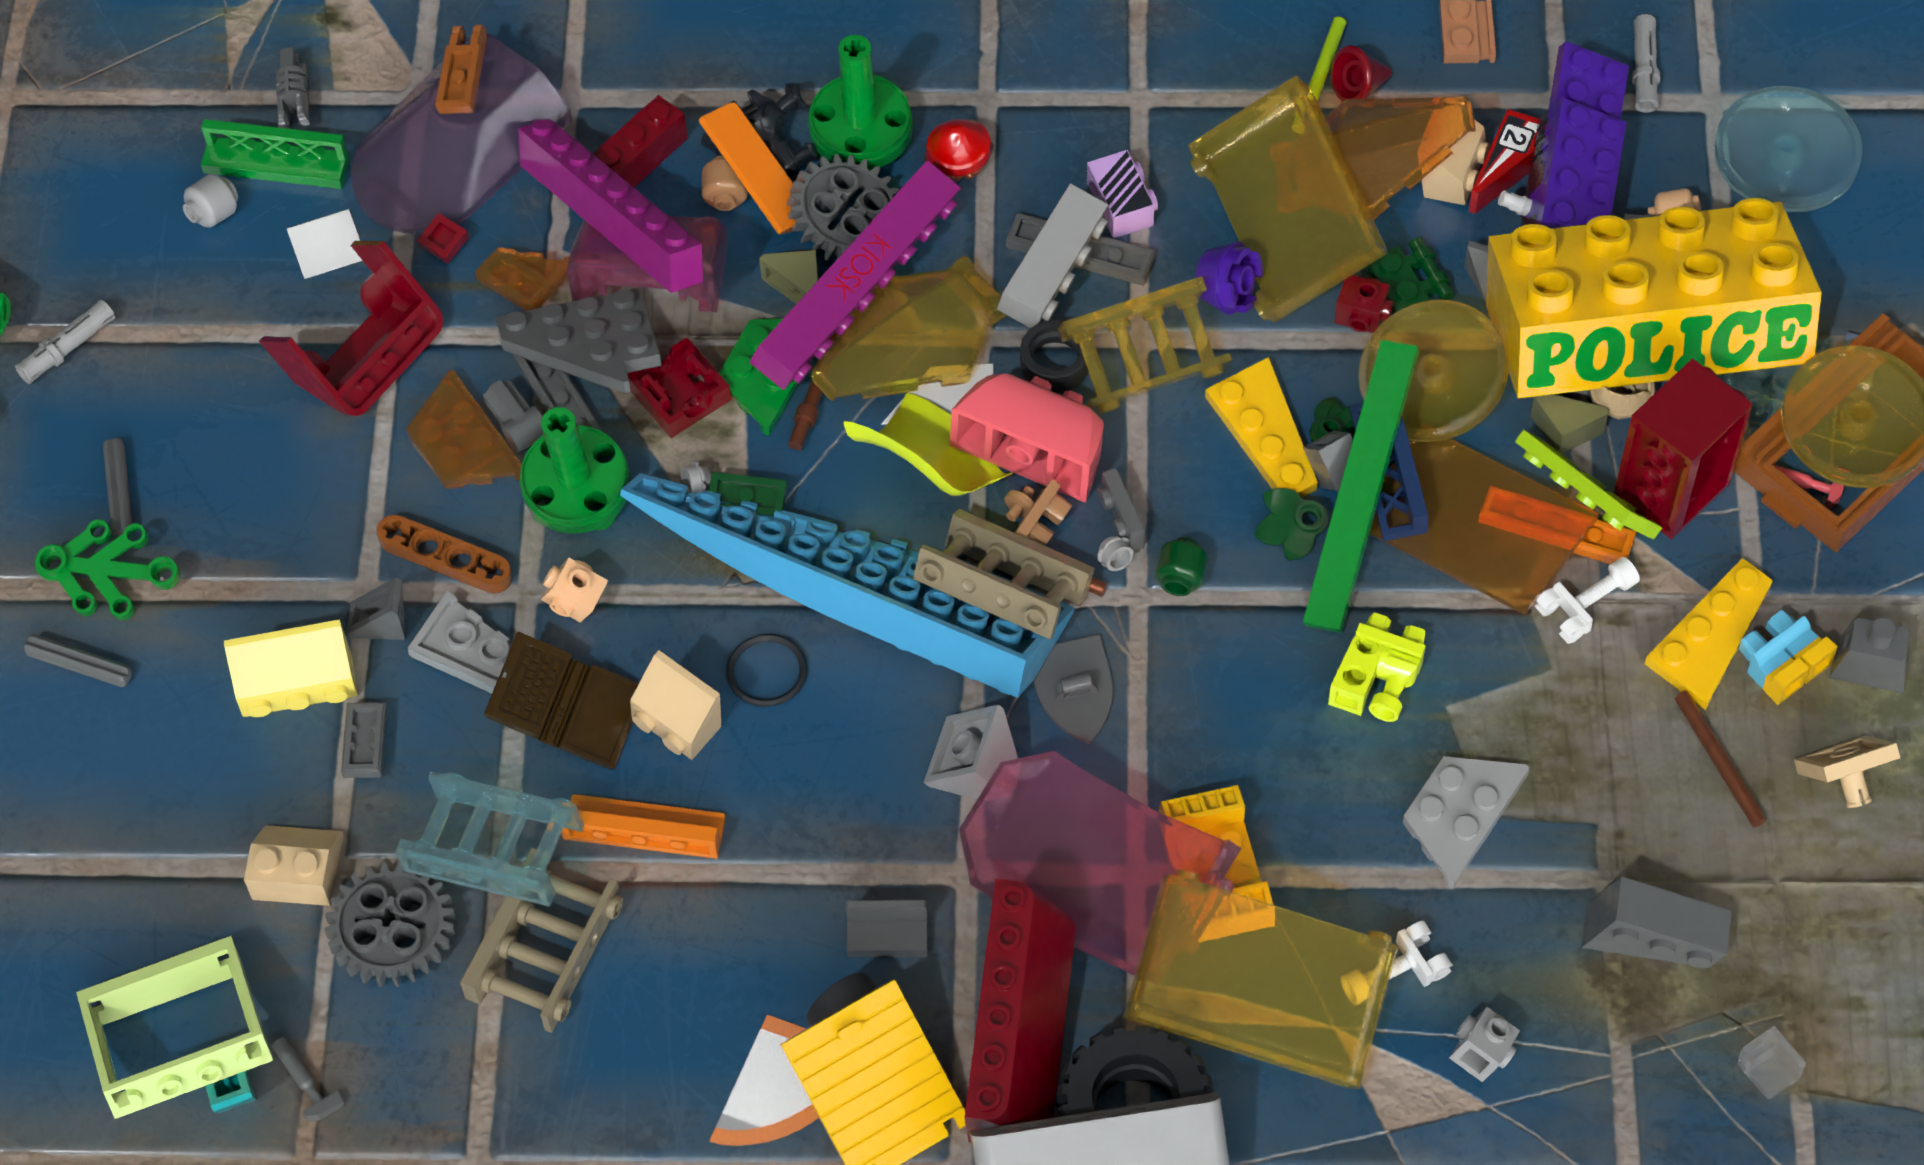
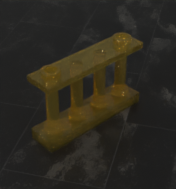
M1202 276L1064 321L1059 326L1058 330L1062 342L1073 339L1075 344H1079L1097 394L1096 398L1090 399L1085 405L1089 406L1092 410L1098 409L1099 414H1103L1121 407L1119 401L1199 374L1202 375L1203 379H1208L1224 372L1223 366L1232 360L1230 353L1218 357L1214 356L1196 305L1199 303L1198 297L1207 290ZM1177 305L1178 310H1183L1201 361L1182 369L1179 366L1162 315L1165 314L1163 309ZM1141 316L1144 321L1149 323L1167 373L1146 380L1127 328L1130 326L1129 320ZM1107 327L1109 333H1114L1132 384L1129 387L1111 392L1093 338L1096 337L1094 332Z

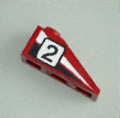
M1507 109L1471 191L1469 212L1476 214L1499 197L1501 192L1507 191L1529 174L1533 164L1531 163L1532 153L1536 148L1534 147V142L1538 133L1536 131L1538 118Z

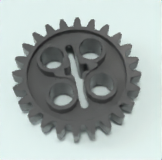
M835 154L830 164L823 156L820 158L818 165L810 162L806 171L801 170L796 181L793 182L789 191L791 195L787 201V205L791 207L788 218L796 220L792 228L793 231H804L800 240L801 243L812 241L814 243L812 250H816V252L820 249L825 250V260H828L832 254L837 255L838 259L899 192V189L887 187L891 180L890 176L881 179L877 176L880 171L879 166L871 171L868 170L866 159L860 165H856L853 155H850L846 163H842L839 155ZM862 189L864 192L858 196L853 207L846 211L834 230H829L828 227L836 220L838 213L846 208L856 191ZM866 206H870V207H872L874 210H870V209H868ZM816 208L822 209V210H824L826 213H822V212L818 211ZM847 230H851V231H853L855 234H851V233H849Z
M382 862L380 873L375 874L368 866L366 867L367 877L363 880L355 874L351 875L354 883L352 888L344 885L339 886L343 899L331 898L330 902L335 911L325 914L330 926L324 928L327 939L331 940L328 942L331 953L336 954L337 964L339 967L347 964L346 969L350 977L360 971L362 982L366 984L372 976H375L379 987H383L387 977H392L395 986L398 987L402 975H407L413 983L416 981L415 971L417 969L426 974L430 973L427 964L429 960L436 963L442 962L438 949H451L449 939L446 936L456 934L454 925L450 923L456 920L454 909L450 908L453 905L450 895L444 894L445 888L443 883L437 882L434 884V878L430 871L420 878L421 873L418 865H414L407 873L402 862H398L394 871H389L386 862ZM374 900L383 901L376 908L366 907L370 902ZM412 904H422V906L414 912L405 911L406 908ZM367 936L376 937L372 943L367 945L359 944ZM405 940H415V943L408 948L398 947Z

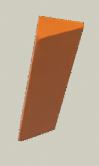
M728 103L702 116L699 119V123L779 235L795 232L792 228L796 220L788 218L791 207L787 205L791 195L789 191L793 182L737 103Z

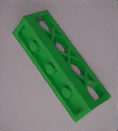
M203 120L201 129L207 144L201 162L203 173L342 189L350 162L343 135ZM215 133L224 134L229 138L216 137ZM252 138H259L264 142H257ZM287 142H294L299 146H292ZM321 146L335 147V150H327Z

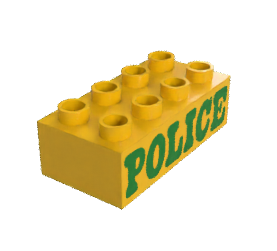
M1748 198L1739 201L1734 207L1697 211L1689 207H1673L1665 210L1660 216L1624 220L1617 216L1604 215L1591 219L1586 225L1550 229L1544 225L1528 224L1517 228L1511 234L1488 236L1486 307L1517 398L1601 389L1603 386L1609 388L1667 381L1692 358L1702 366L1711 368L1716 375L1814 363L1822 292L1782 202H1770L1761 198Z

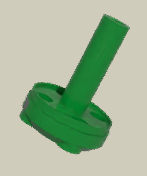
M849 35L843 38L838 45L840 77L823 86L812 101L808 119L811 142L816 146L817 153L821 157L824 156L830 164L835 154L839 155L842 163H846L848 157L853 155L856 165H860L866 159L867 169L872 170L877 166L881 168L893 162L911 144L913 139L912 113L908 100L902 90L890 80L873 74L871 44L869 40L861 35Z
M552 408L543 415L541 420V428L544 435L532 444L522 462L520 487L525 504L537 523L554 531L578 534L593 530H605L614 523L616 516L627 501L620 496L621 489L631 481L626 458L620 447L607 434L593 427L577 425L574 414L566 408ZM604 456L614 457L607 463L598 462ZM544 498L553 499L548 505H537ZM594 504H605V507L599 511L589 510Z

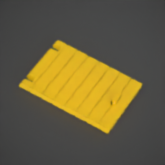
M894 979L780 1044L844 1165H900L948 1137V1131L943 1123L950 1118H953L959 1130L966 1126L964 1118L965 1109Z

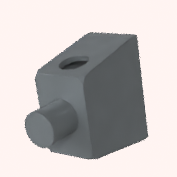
M1863 618L1853 619L1835 643L1838 648L1831 665L1829 678L1903 693L1910 657V630L1906 627L1895 625L1888 618H1878L1875 621Z

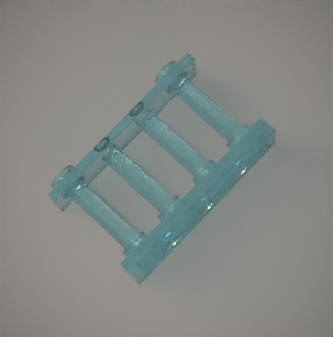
M431 771L428 780L436 797L439 799L422 838L415 842L405 839L400 840L395 853L403 870L421 876L551 906L556 892L549 875L545 871L563 828L582 831L584 827L577 805L564 798L552 800L466 780L461 775L453 772L441 774ZM454 802L475 806L458 847L452 849V851L436 847L435 845ZM490 811L511 815L494 857L484 859L473 856V850ZM530 819L547 823L548 825L531 865L525 868L510 865V858L526 820Z

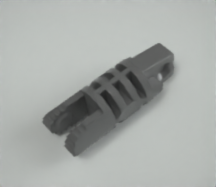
M294 47L281 49L280 69L275 71L278 127L290 129V113L296 112L302 126L310 125L307 66L305 63L301 64V58L296 53Z

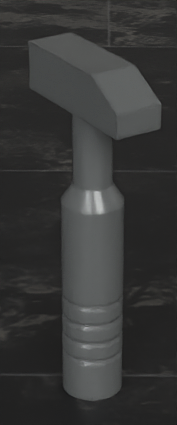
M285 1037L274 1041L272 1044L273 1050L299 1088L306 1091L314 1105L303 1111L306 1121H320L345 1106L344 1100L338 1091L323 1099L314 1086L313 1077Z

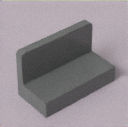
M925 900L846 901L847 957H928V916Z

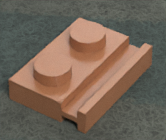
M1440 0L1439 15L1443 64L1479 63V60H1489V63H1495L1496 47L1491 0Z

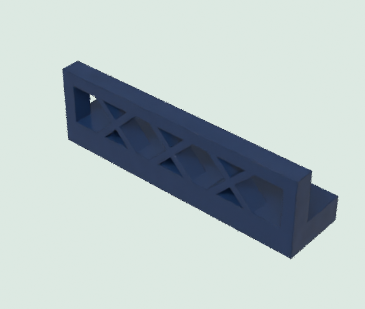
M1363 403L1350 406V415L1355 432ZM1401 416L1385 474L1398 481L1400 488L1393 497L1381 491L1375 511L1383 542L1428 533V512L1403 417ZM1393 463L1395 465L1396 471L1390 468L1393 465ZM1402 496H1403V499H1404V503H1402V502L1399 501V499H1400ZM1382 501L1387 503L1385 509L1383 507ZM1396 508L1408 515L1410 524L1389 528L1386 518L1392 509Z

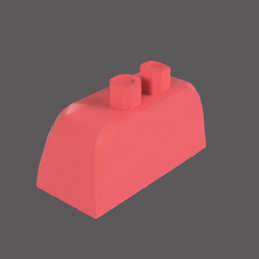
M1001 373L986 376L977 382L952 408L950 446L1044 486H1047L1050 480L1053 479L1061 484L1058 492L1086 503L1100 462L1104 423L1089 406L1083 404L1082 395L1071 390L1065 391L1063 395L1051 391L1052 385L1047 380L1037 376L1029 382L1012 374Z

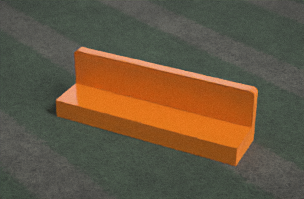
M574 794L571 796L569 809L562 808L559 824L563 839L718 859L726 818L724 813Z

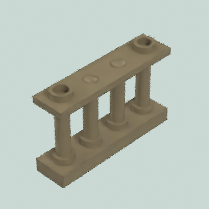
M958 509L952 515L945 543L946 548L940 552L924 544L920 547L913 579L1051 639L1054 635L1062 606L1059 603L1065 598L1081 605L1087 598L1095 568ZM962 553L980 561V563L975 567L956 558ZM996 568L1014 576V578L1009 582L991 574V572ZM1030 583L1049 592L1043 597L1025 589V587Z
M531 848L460 982L465 999L480 1005L486 993L490 994L492 991H495L542 1010L540 1016L544 1030L552 1033L557 1022H563L567 1017L571 1007L570 997L610 919L615 920L622 909L623 897H621L618 881L610 878L601 894L552 875L546 853ZM547 889L595 909L586 926L582 927L534 908L533 902L539 891L544 892ZM530 923L576 941L577 944L568 961L517 942L516 935L521 925L526 926ZM513 957L560 977L549 996L499 976L498 969L502 961Z

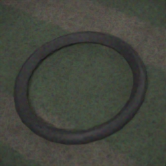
M774 634L757 635L740 643L730 655L726 667V678L735 695L744 702L761 707L776 706L792 699L801 690L807 676V661L798 645L790 639ZM761 642H775L786 646L794 653L799 662L800 672L794 686L785 694L772 699H761L748 695L739 687L734 676V667L740 654L748 647Z

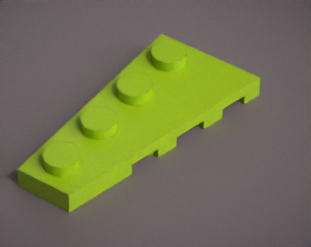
M1523 429L1515 440L1518 445L1526 450L1522 455L1525 459L1540 469L1543 465H1546L1552 470L1549 475L1552 480L1566 489L1572 485L1579 491L1575 497L1593 510L1596 506L1603 509L1605 514L1602 518L1615 528L1622 530L1624 526H1627L1653 540L1663 528L1652 519L1636 513L1637 508L1626 500L1621 499L1609 490L1604 491L1607 486L1581 469L1578 471L1577 468L1579 466L1536 435Z

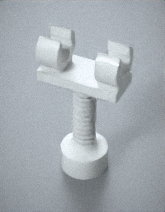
M1621 557L1608 566V576L1575 598L1560 582L1536 598L1538 604L1535 607L1543 616L1550 615L1559 606L1569 615L1570 618L1560 626L1562 631L1559 633L1567 644L1575 642L1584 633L1586 634L1591 631L1593 619L1584 610L1586 607L1595 603V601H1598V599H1601V597H1604V595H1607L1616 587L1626 591L1640 581L1636 568L1627 558Z
M1425 921L1416 922L1406 930L1403 929L1397 933L1395 943L1403 954L1400 957L1365 974H1361L1358 970L1354 969L1340 976L1342 990L1351 1004L1355 1006L1369 999L1371 988L1411 968L1424 987L1430 985L1432 981H1438L1452 972L1449 967L1453 966L1445 953L1438 954L1426 962L1418 951V947L1430 940L1428 935L1432 933Z

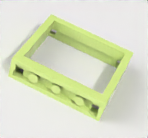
M231 936L76 992L102 1090L115 1119L273 1061L243 964ZM225 954L229 955V958L219 961L217 958ZM233 978L250 1031L249 1033L119 1081L117 1080L103 1025ZM101 1000V1005L92 1008L91 1003Z

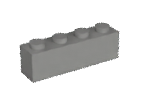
M1070 183L1003 291L997 310L1029 328L1040 323L1042 319L1050 320L1059 303L1054 300L1059 291L1066 294L1075 278V274L1071 273L1072 269L1076 264L1081 267L1083 266L1092 247L1088 246L1091 238L1094 237L1098 240L1108 223V220L1103 218L1108 204Z

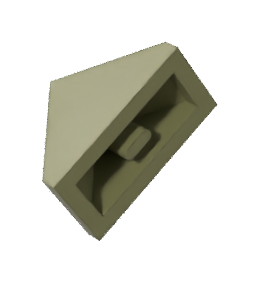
M816 250L763 254L759 258L761 279L796 304L818 281Z
M1551 394L1534 396L1530 416L1550 445L1563 454L1604 434L1609 408Z

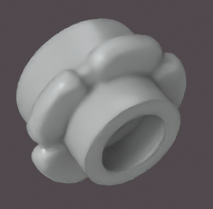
M692 461L690 466L681 468V483L687 485V492L694 494L706 492V489L710 487L711 476L706 466L701 467L697 461Z
M1112 536L1106 538L1100 544L1097 553V559L1101 562V565L1111 571L1124 569L1133 558V550L1130 548L1129 539L1126 537Z

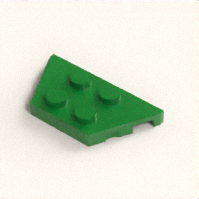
M784 318L749 320L719 372V375L730 386L731 396L737 400L738 406L746 415L750 414L760 425V430L768 436L772 433L799 384L793 380L785 390H782L749 362L758 346Z

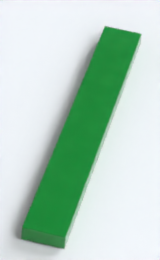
M1381 339L1305 611L1303 624L1307 627L1342 634L1417 362L1418 346Z

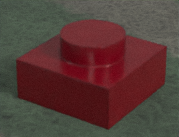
M438 213L417 239V242L421 248L449 264L470 236L467 230Z

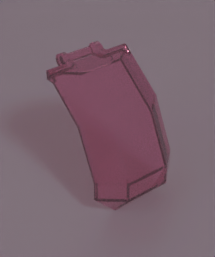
M1056 751L1000 762L959 828L971 886L993 900L995 878L1025 883L1073 918L1076 925L1075 948L1156 986L1160 985L1179 952H1184L1191 956L1195 955L1200 946L1198 943L1200 936L1224 896L1229 897L1235 888V885L1224 876L1241 850L1239 846L1228 839L1222 840L1155 811L1079 768Z

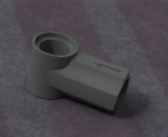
M500 379L489 386L487 392L483 394L484 402L501 424L506 440L516 453L528 448L544 435L541 428L543 416L536 407H529L510 380L502 381Z

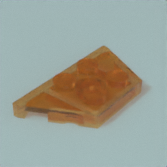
M454 370L449 371L406 428L409 439L445 489L464 487L467 484H492V478L515 476V481L520 480L521 462Z

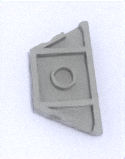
M1443 756L1404 814L1403 824L1412 837L1421 843V850L1429 861L1433 860L1444 875V882L1449 888L1453 889L1528 776L1530 767L1526 764Z

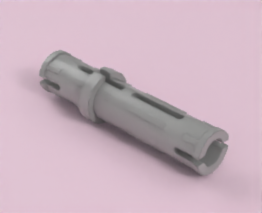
M1643 14L1637 16L1636 20L1634 19L1635 70L1632 72V83L1636 89L1635 108L1640 112L1649 113L1658 108L1657 85L1660 83V71L1656 65V19L1652 15Z
M99 300L57 335L49 340L44 339L38 344V349L15 365L17 373L26 383L31 384L52 366L58 367L64 362L63 358L94 335L100 328L116 318L114 312L105 301Z

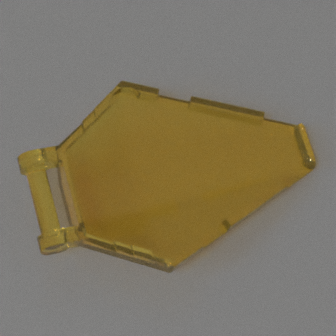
M967 256L957 259L946 270L893 277L884 289L877 286L872 291L876 296L863 312L856 309L852 315L855 320L842 336L837 335L831 348L812 369L811 378L831 401H834L836 397L861 394L862 399L918 391L919 385L940 382L941 387L969 383L989 327L1008 316L997 310L1001 296L974 269L975 264Z

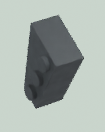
M1621 876L1587 904L1582 948L1687 964L1696 968H1710L1728 953L1732 910Z

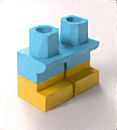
M1783 610L1773 615L1765 628L1775 638L1767 642L1755 630L1746 635L1741 640L1739 650L1750 662L1747 673L1777 705L1802 688L1804 683L1807 684L1830 667L1838 648L1827 636L1821 639L1814 633L1805 616L1796 621Z

